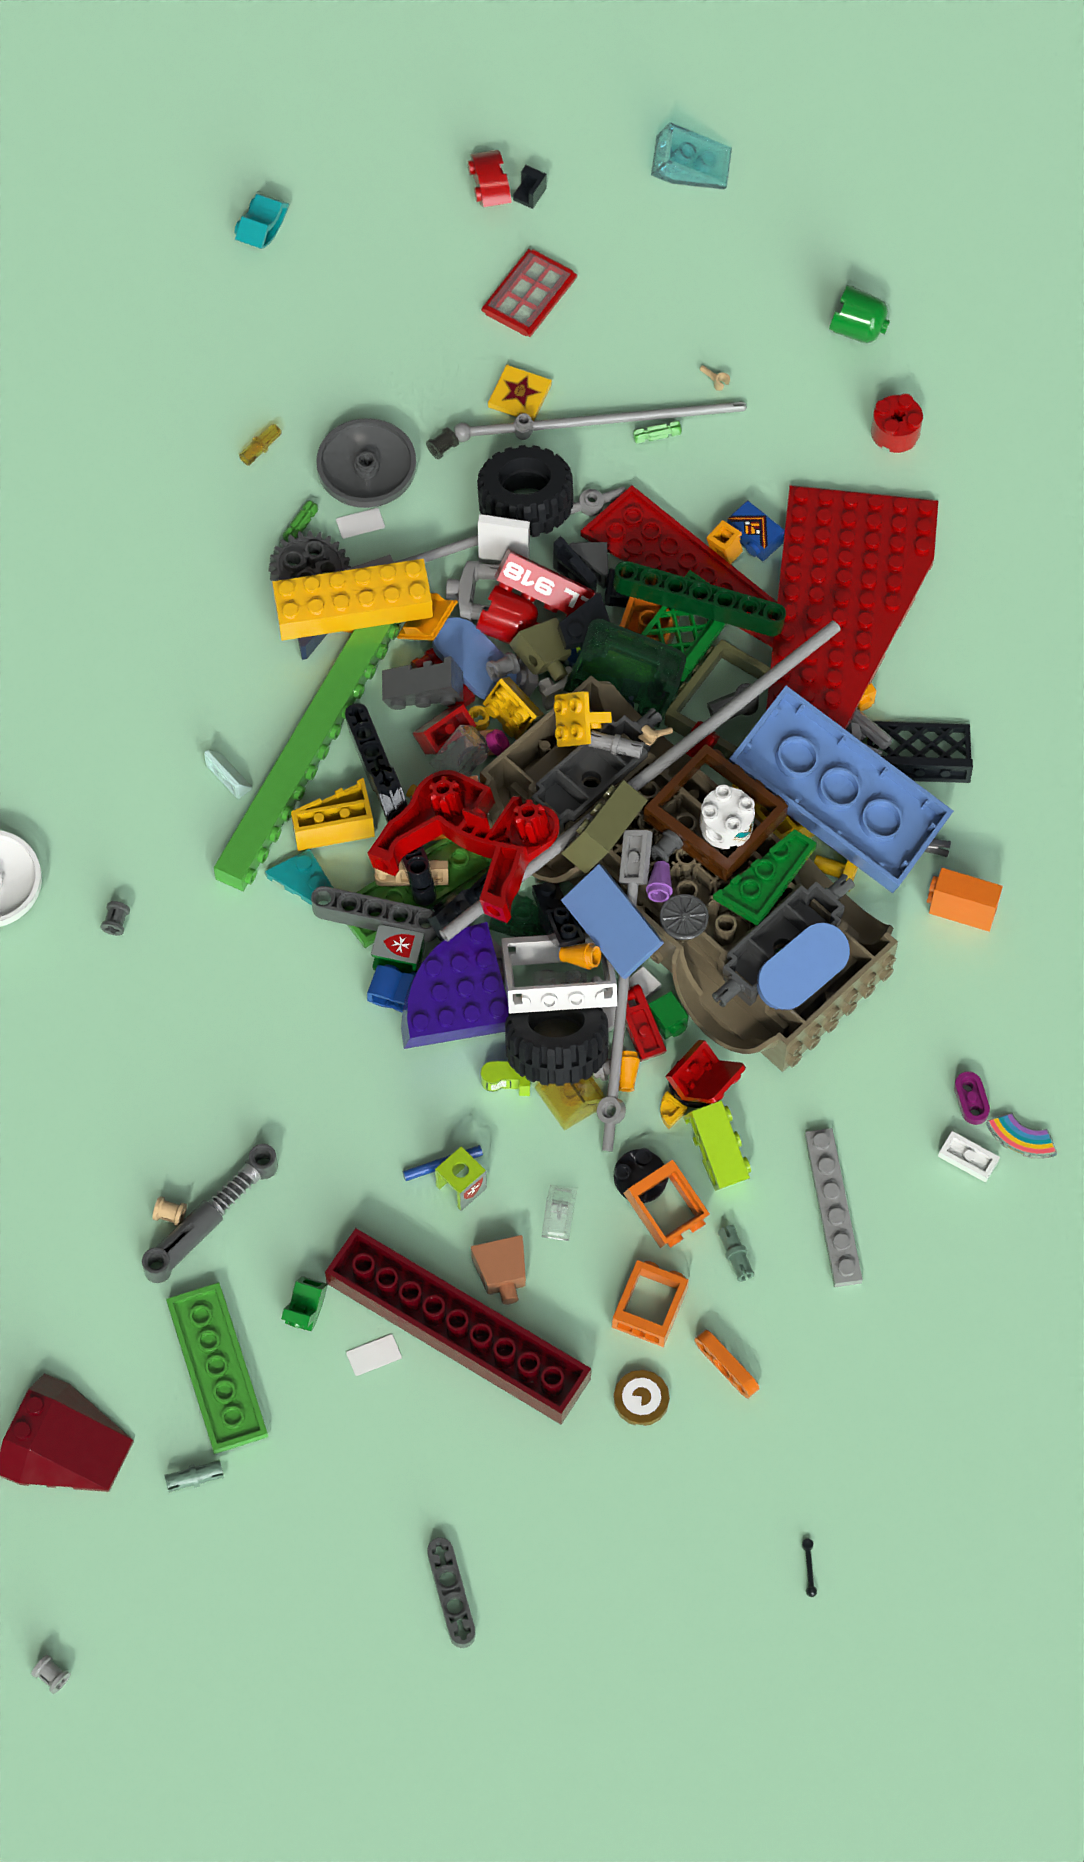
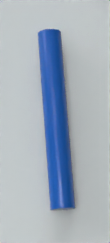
M480 1145L466 1149L473 1158L483 1155ZM449 1156L402 1171L405 1181L435 1172V1169Z

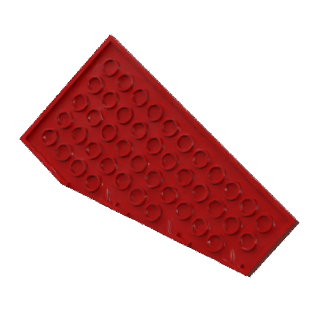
M789 486L777 601L778 604L785 608L786 617L782 632L774 636L770 669L831 621H835L841 630L768 688L766 711L784 687L788 686L847 730L855 710L875 677L899 627H901L925 577L933 566L938 515L937 500Z

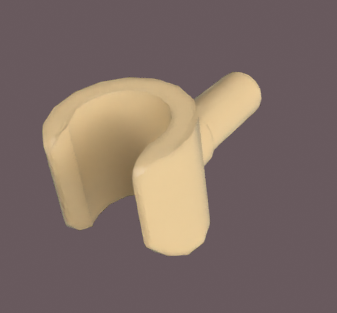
M704 365L700 367V371L714 381V388L716 390H723L724 385L719 381L729 385L730 376L724 372L716 374Z
M645 725L641 729L643 734L639 735L638 738L651 746L660 736L673 733V729L669 727L653 730L648 725Z

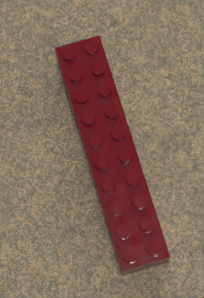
M357 1228L354 1229L325 1271L326 1283L561 1425L591 1380V1368Z

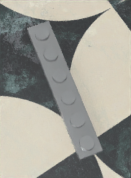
M830 1128L805 1132L834 1287L862 1284L863 1279L833 1130Z

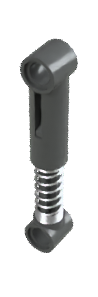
M258 1144L253 1147L244 1167L238 1171V1175H233V1180H229L227 1182L228 1185L222 1187V1191H217V1196H212V1199L208 1201L204 1200L159 1245L144 1253L142 1265L145 1276L149 1281L153 1283L166 1281L170 1277L172 1269L223 1221L224 1211L230 1209L229 1206L232 1203L235 1204L237 1198L241 1199L240 1195L242 1193L246 1194L245 1190L247 1188L251 1189V1184H256L259 1180L268 1179L275 1175L278 1164L275 1150L270 1145ZM262 1158L270 1160L265 1165H260L257 1162ZM154 1262L163 1263V1266L159 1269L150 1268Z

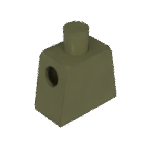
M557 618L519 631L509 643L510 647L532 674L539 675L549 671L555 682L568 675L563 663L571 655V649H564L557 629L559 624Z

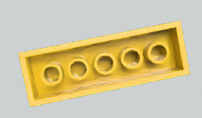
M424 558L272 581L282 641L433 618L432 598Z

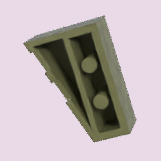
M624 780L617 787L612 784L602 796L605 799L604 802H598L589 813L592 817L589 820L585 819L576 829L578 834L562 852V855L585 874L609 853L648 801Z

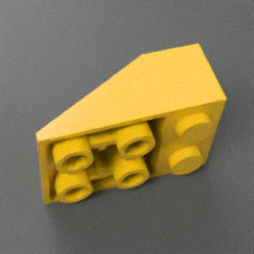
M510 677L501 678L483 702L488 715L494 719L496 718L503 725L504 732L516 740L545 715Z

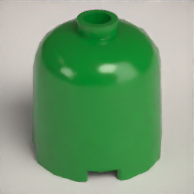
M847 285L840 299L841 304H843L840 313L835 311L829 329L859 342L871 343L877 339L880 333L885 334L889 326L890 320L886 319L888 314L887 305L881 299Z

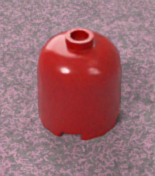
M495 585L488 597L491 600V605L488 611L482 610L476 629L481 630V633L509 644L519 631L540 624L537 622L538 609L533 602Z

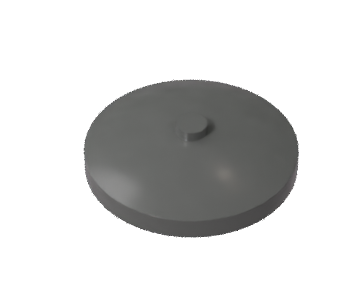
M356 419L339 425L324 438L317 453V473L324 489L336 500L354 507H378L399 498L409 488L416 472V453L408 436L393 424L378 419Z

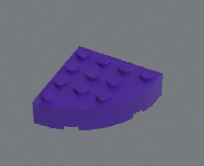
M487 922L466 927L448 942L442 941L422 962L407 990L403 1006L401 1033L404 1049L505 1032V1021L509 1014L508 1002Z

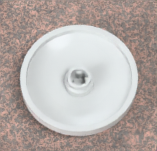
M0 830L1 927L16 921L33 906L41 889L42 873L38 858L29 844L12 833Z

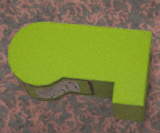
M508 1061L488 1062L481 1068V1085L487 1091L494 1092L501 1088L519 1089V1096H530V1081L526 1079V1076L521 1077L510 1066Z

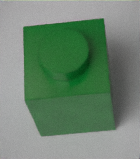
M671 991L648 1004L657 1028L665 1040L671 1036L677 1037L686 1030L688 1015Z

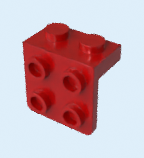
M698 1040L665 1077L682 1100L713 1104L720 1101L727 1089L741 1078V1074L745 1071L746 1067L742 1062L719 1060L705 1040Z

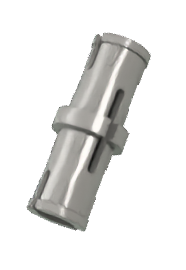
M594 730L591 732V744H588V747L610 751L613 755L618 753L638 759L641 758L640 754H642L644 746L643 742L621 738L619 734L613 736Z

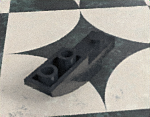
M490 866L460 885L433 908L435 912L428 920L440 941L444 939L439 931L480 899Z
M545 882L532 885V895L539 909V920L550 941L559 948L585 943V937L578 921L561 901L564 895L559 884Z

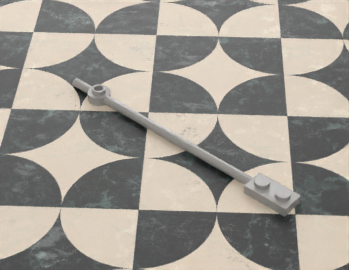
M621 487L603 494L595 489L585 490L580 495L579 501L573 504L571 514L581 511L585 515L595 516L602 511L604 503L616 500L626 491V488ZM593 498L596 502H589L588 499ZM478 535L393 562L391 555H387L345 570L423 558L426 563L477 546Z
M625 830L623 835L619 883L628 885L627 897L635 907L637 906L638 885L648 884L653 834L649 830ZM619 975L608 1094L597 1106L598 1118L605 1123L602 1151L613 1152L615 1124L620 1123L626 1114L625 1104L622 1100L618 1099L630 976L624 979ZM615 1107L616 1112L612 1115V1109Z

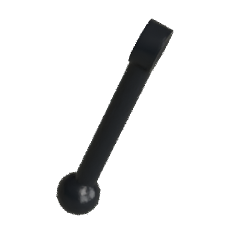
M807 1538L802 1542V1548L806 1553L808 1577L806 1594L809 1597H814L817 1594V1589L814 1587L811 1557L814 1543L811 1539Z

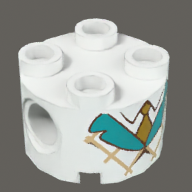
M719 785L715 790L711 791L704 798L701 806L700 827L704 839L712 846L721 849H730V846L737 845L739 847L750 838L753 830L755 817L753 799L742 790L727 785Z

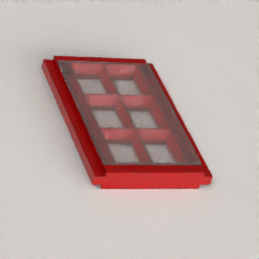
M528 249L481 308V311L518 333L531 337L576 280L577 274L541 253Z

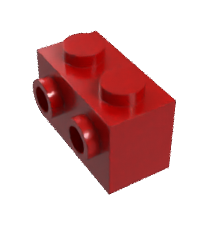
M464 704L450 706L412 734L425 755L435 754L438 756L449 749V745L454 741L458 742L469 735V731L477 725Z

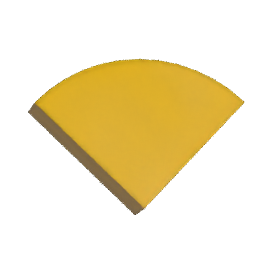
M668 1091L662 1098L660 1114L663 1123L670 1129L687 1112L688 1107L680 1103Z

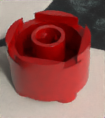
M909 394L891 395L878 401L874 409L871 428L874 442L881 448L883 446L890 449V452L902 453L912 449L916 445L921 433L923 422L921 407Z

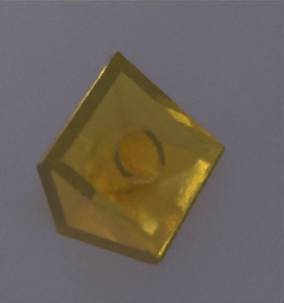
M592 1076L586 1080L580 1079L578 1083L572 1085L564 1083V1086H556V1084H549L547 1086L541 1085L539 1082L535 1086V1090L564 1131L597 1112L599 1102L606 1097Z

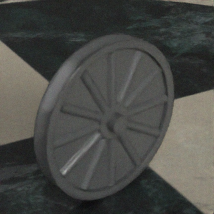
M679 894L669 898L663 904L660 912V922L665 932L680 940L698 937L706 929L709 919L706 905L699 898L689 894Z

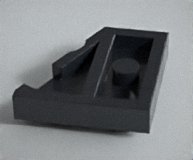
M560 536L553 544V568L561 575L597 591V578L595 574L584 564L564 538Z
M601 593L595 594L563 619L557 627L565 650L613 641L615 637Z

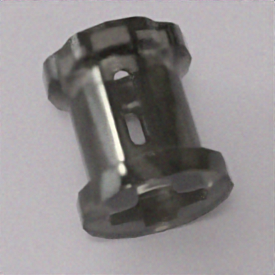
M448 427L444 428L439 436L426 442L429 452L436 459H441L443 453L451 447L459 445L458 438Z

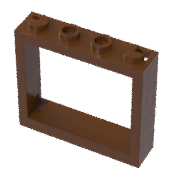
M705 744L644 807L643 820L661 834L666 829L676 833L683 842L682 850L726 882L786 819L788 805L782 797L769 792L762 782L757 779L753 780L745 774L742 767L732 764L725 759L719 750L712 749ZM705 763L771 812L751 833L750 838L728 858L662 809Z

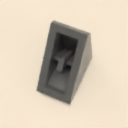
M607 542L569 544L584 564L595 574L597 584L605 589L608 577Z

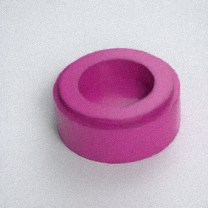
M495 729L487 733L486 742L494 755L499 756L510 746L507 736L501 730Z

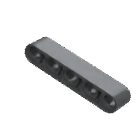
M327 886L318 887L312 893L313 912L320 919L377 931L379 925H386L424 933L425 942L433 941L437 937L432 926L428 928L421 926L424 923L430 924L428 918L434 913L433 910ZM320 901H329L326 905L318 904ZM348 906L355 907L353 910L350 911L344 910V908ZM372 912H379V913H381V914L378 915V916H371V915H369V914H371ZM400 917L406 919V920L403 921V922H397V921H395L397 918H400Z

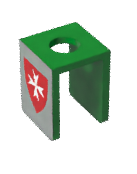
M379 925L371 951L372 957H375L372 965L373 970L376 971L377 965L384 966L389 964L397 967L402 973H417L425 951L424 933Z

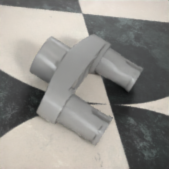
M467 561L460 579L447 580L446 599L459 602L461 618L472 622V620H479L482 610L488 611L490 605L473 604L476 581H479V579L496 580L494 576L500 564L490 565L480 564L479 561Z

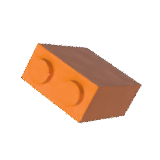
M941 868L939 877L933 876L930 885V892L927 898V903L931 904L929 914L990 932L1003 886Z

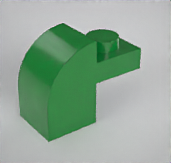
M301 1276L295 1282L291 1302L283 1310L281 1319L286 1320L285 1324L312 1331L319 1317L328 1284Z

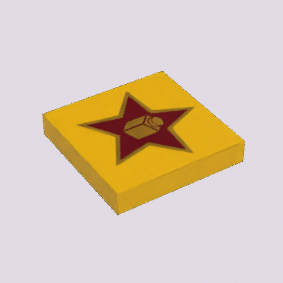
M506 365L488 401V408L518 417L520 414H528L532 421H535L551 388L552 380Z

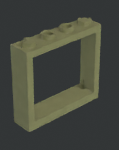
M721 639L716 647L712 646L708 650L703 664H698L695 667L688 683L684 682L681 685L677 698L667 703L663 711L665 713L664 725L668 728L671 727L675 732L684 737L691 732L696 722L680 712L721 658L757 679L767 673L770 667ZM720 737L712 749L719 750L725 759L729 760L738 747Z

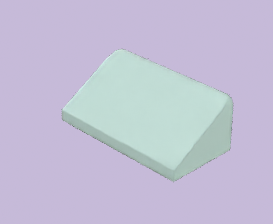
M210 750L204 752L206 766L236 798L240 799L252 790V786L222 754Z

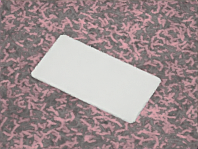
M379 508L336 519L343 539L385 528Z
M392 1334L346 1352L355 1376L402 1358Z

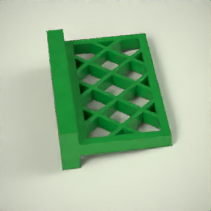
M691 570L685 576L686 578L708 583ZM662 606L638 637L635 644L677 672L675 677L684 682L727 624L707 619V624L696 625L693 614L679 610L675 611L672 608L666 611L668 607ZM688 615L691 626L679 627L676 616ZM671 617L673 627L661 628L659 619ZM692 631L694 641L683 643L680 632ZM675 633L677 643L665 644L663 634ZM658 634L660 645H651L644 639L647 635ZM679 649L680 660L676 662L668 657L667 650Z

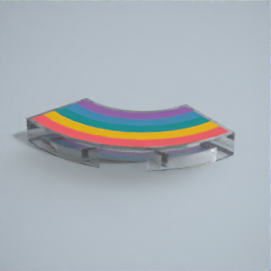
M1013 1113L995 1117L986 1122L991 1134L1005 1148H1010L1030 1158H1050L1057 1155V1150L1048 1129L1036 1130L1022 1125Z

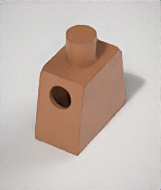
M522 1235L471 1246V1258L487 1294L500 1292L504 1305L517 1302L519 1299L516 1289L526 1286Z

